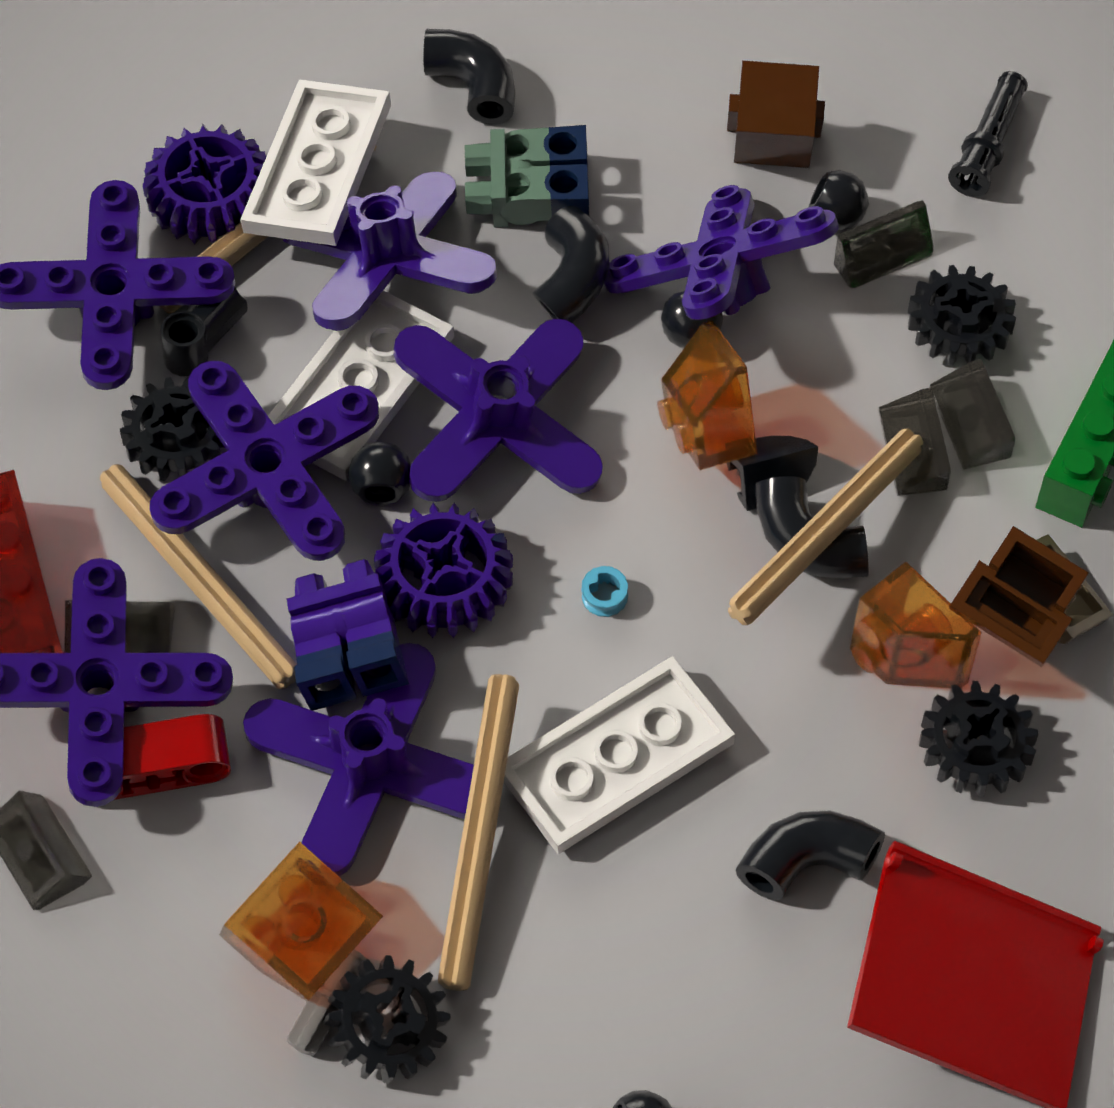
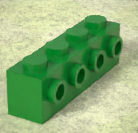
M1114 340L1044 475L1035 508L1081 528L1093 505L1102 508L1114 481L1107 478L1112 467H1114Z

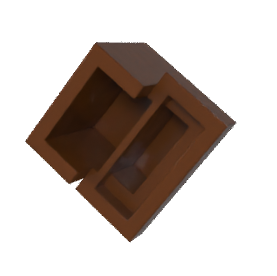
M742 60L740 94H730L727 131L736 132L734 163L810 168L814 138H821L825 101L817 100L819 66Z
M1013 526L991 559L989 566L980 560L978 561L950 604L949 609L1042 667L1073 619L1066 615L1065 612L1080 591L1089 572Z

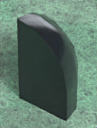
M765 436L725 445L724 451L728 471L739 470L742 491L737 492V496L746 511L757 509L754 486L762 480L792 476L803 478L807 483L817 463L818 446L809 440L793 436Z

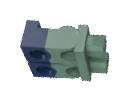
M586 125L518 129L506 134L505 129H490V143L465 145L466 177L491 176V181L465 182L467 214H493L494 228L508 227V222L516 225H528L537 221H549L554 213L568 206L578 207L589 216Z

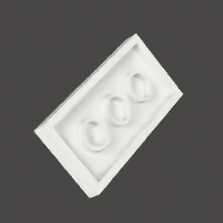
M299 80L240 219L243 233L336 246L349 215L347 199L356 196L391 108L389 91Z
M382 291L359 321L345 330L333 331L268 417L275 425L341 388L362 386L369 389L376 396L379 403V419L376 425L367 433L313 462L316 466L347 481L349 478V467L354 455L363 446L377 441L420 383L402 370L395 361L393 352L395 339L398 334L407 327L415 325L427 326L451 342L454 338V326Z
M671 656L507 758L504 784L559 855L733 745L735 733L676 659Z

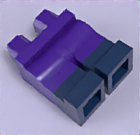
M363 559L348 563L342 569L345 582L327 587L323 575L313 573L299 577L295 581V596L286 598L288 612L291 615L290 624L297 665L294 666L296 684L309 709L312 711L357 699L353 677L363 697L409 684L395 621L390 609L391 602L386 595L378 573L374 574L368 560ZM389 664L392 667L387 674L380 677H373L366 673L367 670ZM339 679L341 682L338 687L331 691H321L316 688L317 684Z

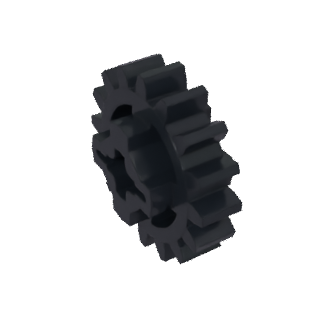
M949 265L947 276L944 277L936 270L930 272L929 282L919 281L916 285L915 295L910 297L907 312L910 314L908 330L917 331L915 344L921 346L929 343L931 345L929 356L932 358L937 357L941 352L948 354L947 360L949 365H954L957 357L961 356L965 357L969 366H973L977 354H981L990 361L993 359L995 348L1004 350L1007 347L1009 335L1013 334L1016 317L1013 316L1016 302L1012 299H1006L1007 285L992 286L994 274L990 272L982 278L976 277L975 266H969L966 274H959L954 265Z
M167 377L164 382L165 388L160 390L151 383L147 384L148 396L142 398L132 395L130 400L133 410H125L121 414L124 427L120 428V435L129 461H139L141 473L145 475L154 468H157L160 481H165L169 477L170 472H177L178 477H181L188 473L187 470L195 469L204 464L205 461L212 460L221 455L220 448H225L193 402L188 388L189 377L184 380L182 386H174L172 378Z
M972 681L970 692L964 693L957 684L951 685L948 699L937 694L933 699L932 711H925L921 727L924 730H921L919 747L928 749L926 750L924 764L925 766L939 764L940 769L937 780L941 783L950 777L957 780L956 792L962 793L967 784L975 785L978 796H984L987 785L993 784L1000 793H1003L1007 789L1009 777L1020 782L1024 777L1026 766L1032 765L1036 749L1033 746H1035L1038 738V730L1028 728L1033 713L1031 710L1020 712L1016 710L1020 698L1016 694L1008 697L1006 700L999 697L1000 685L994 684L989 693L981 691L978 681ZM1006 727L1011 734L1013 740V748L1009 746L1011 739L1004 734V729ZM943 728L947 730L946 737L953 742V746L950 749L945 742Z
M386 955L382 959L378 970L375 969L369 959H366L358 966L359 977L347 971L340 979V983L345 991L334 990L328 998V1002L339 1009L330 1012L324 1019V1025L338 1027L339 1031L328 1042L330 1048L344 1045L348 1052L341 1063L346 1067L355 1060L361 1062V1078L367 1079L375 1069L381 1070L383 1083H390L395 1078L398 1068L406 1079L412 1078L418 1072L416 1061L428 1067L436 1058L430 1047L441 1048L447 1041L448 1037L436 1030L438 1027L446 1025L451 1019L450 1013L437 1011L436 1008L446 997L444 991H435L433 993L429 991L427 986L433 978L430 972L422 975L419 979L412 975L414 961L410 959L400 970L394 969V962L390 955ZM389 984L387 990L378 995L370 992L360 993L373 985ZM410 995H411V996L415 999V1001L417 1002V1004H418V1006H419V1008H420L421 1014H420V1013H417V1011H416V1009H415V1007H414V1004H413V1002H412V1000H411ZM394 1001L391 1008L393 1013L391 1022L395 1025L381 1038L384 1026H382L384 1016L380 1013ZM353 1024L359 1026L365 1043L357 1036ZM394 1044L416 1045L407 1052L386 1055L388 1049Z

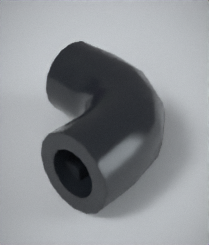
M450 29L425 30L423 48L425 76H449L463 80L468 85L469 90L467 111L474 120L491 125L508 121L514 112L515 85L511 66L498 48L471 33Z
M568 206L554 213L545 228L547 244L561 256V262L555 272L533 292V295L553 319H563L573 323L600 294L609 271L610 262L609 244L597 223L580 208Z
M800 477L770 478L762 480L754 486L757 513L765 538L777 553L813 518L808 506L806 481ZM864 526L847 527L804 572L811 576L837 579L868 577V551Z
M831 810L798 812L771 824L751 844L738 864L736 874L741 882L750 890L772 900L782 899L794 878L803 869L812 865H827L860 881L864 879L872 868L883 845L885 832L861 819Z

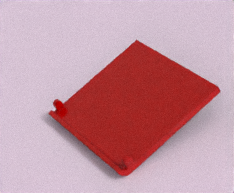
M894 841L885 856L847 1028L1044 1108H1067L1094 954L1101 950L1104 940L1098 937L1101 933V926L898 841Z

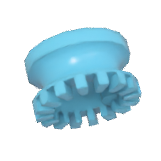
M611 566L593 568L582 580L581 592L584 607L590 613L600 617H610L618 614L624 609L628 600L626 577L618 569ZM606 582V584L611 583L613 586H616L618 590L612 592L611 600H599L591 594L598 591V583Z

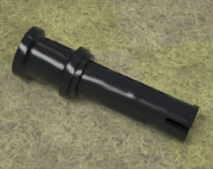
M1006 71L999 77L998 84L984 111L977 130L964 139L961 146L963 155L960 161L952 166L948 174L951 186L966 196H982L987 193L991 185L990 173L995 166L1000 164L1004 156L1002 141L1013 120L1021 98L1028 88V82L1021 74ZM965 175H969L968 180L964 179Z

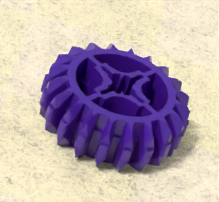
M203 123L199 132L190 133L187 129L183 128L180 139L167 136L165 148H154L152 161L146 162L144 170L145 177L142 185L144 196L147 197L146 202L149 212H151L152 217H156L157 223L162 230L171 228V233L174 234L176 240L188 233L189 239H191L194 245L201 237H208L213 244L218 236L234 231L235 226L241 222L240 219L267 157L265 151H260L255 138L245 140V136L240 129L228 135L223 124L216 131H209Z
M433 502L429 509V514L423 516L413 508L410 513V523L396 519L393 524V534L383 533L380 540L381 550H376L374 555V567L376 568L374 574L378 573L386 595L391 602L390 609L395 622L407 618V625L412 633L420 626L427 625V632L432 639L437 634L439 628H447L448 633L454 638L458 633V626L464 624L472 632H475L478 627L477 617L491 622L495 616V606L504 607L507 601V590L511 589L513 585V572H511V568H513V555L510 553V550H507V539L504 533H496L495 524L491 518L479 522V514L475 508L463 516L459 514V507H457L455 502L448 512H439V508ZM467 550L482 562L485 567L484 572L474 569L473 563L465 559V552ZM404 568L413 571L414 577L422 581L420 590L414 588L402 575Z

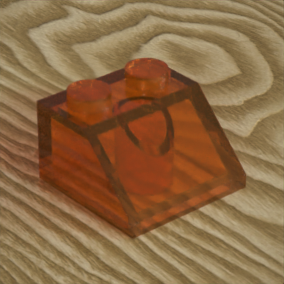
M713 320L704 322L662 377L661 383L664 399L657 402L659 416L666 430L672 428L680 452L682 454L688 453L699 470L757 454L747 366Z
M904 562L859 598L850 650L855 661L863 670L868 673L874 672L886 684L951 688V685L957 684L960 688H963L969 682L982 632L972 623L949 609L951 603L907 562Z
M299 841L227 920L219 935L261 973L308 1002L381 920L383 915Z

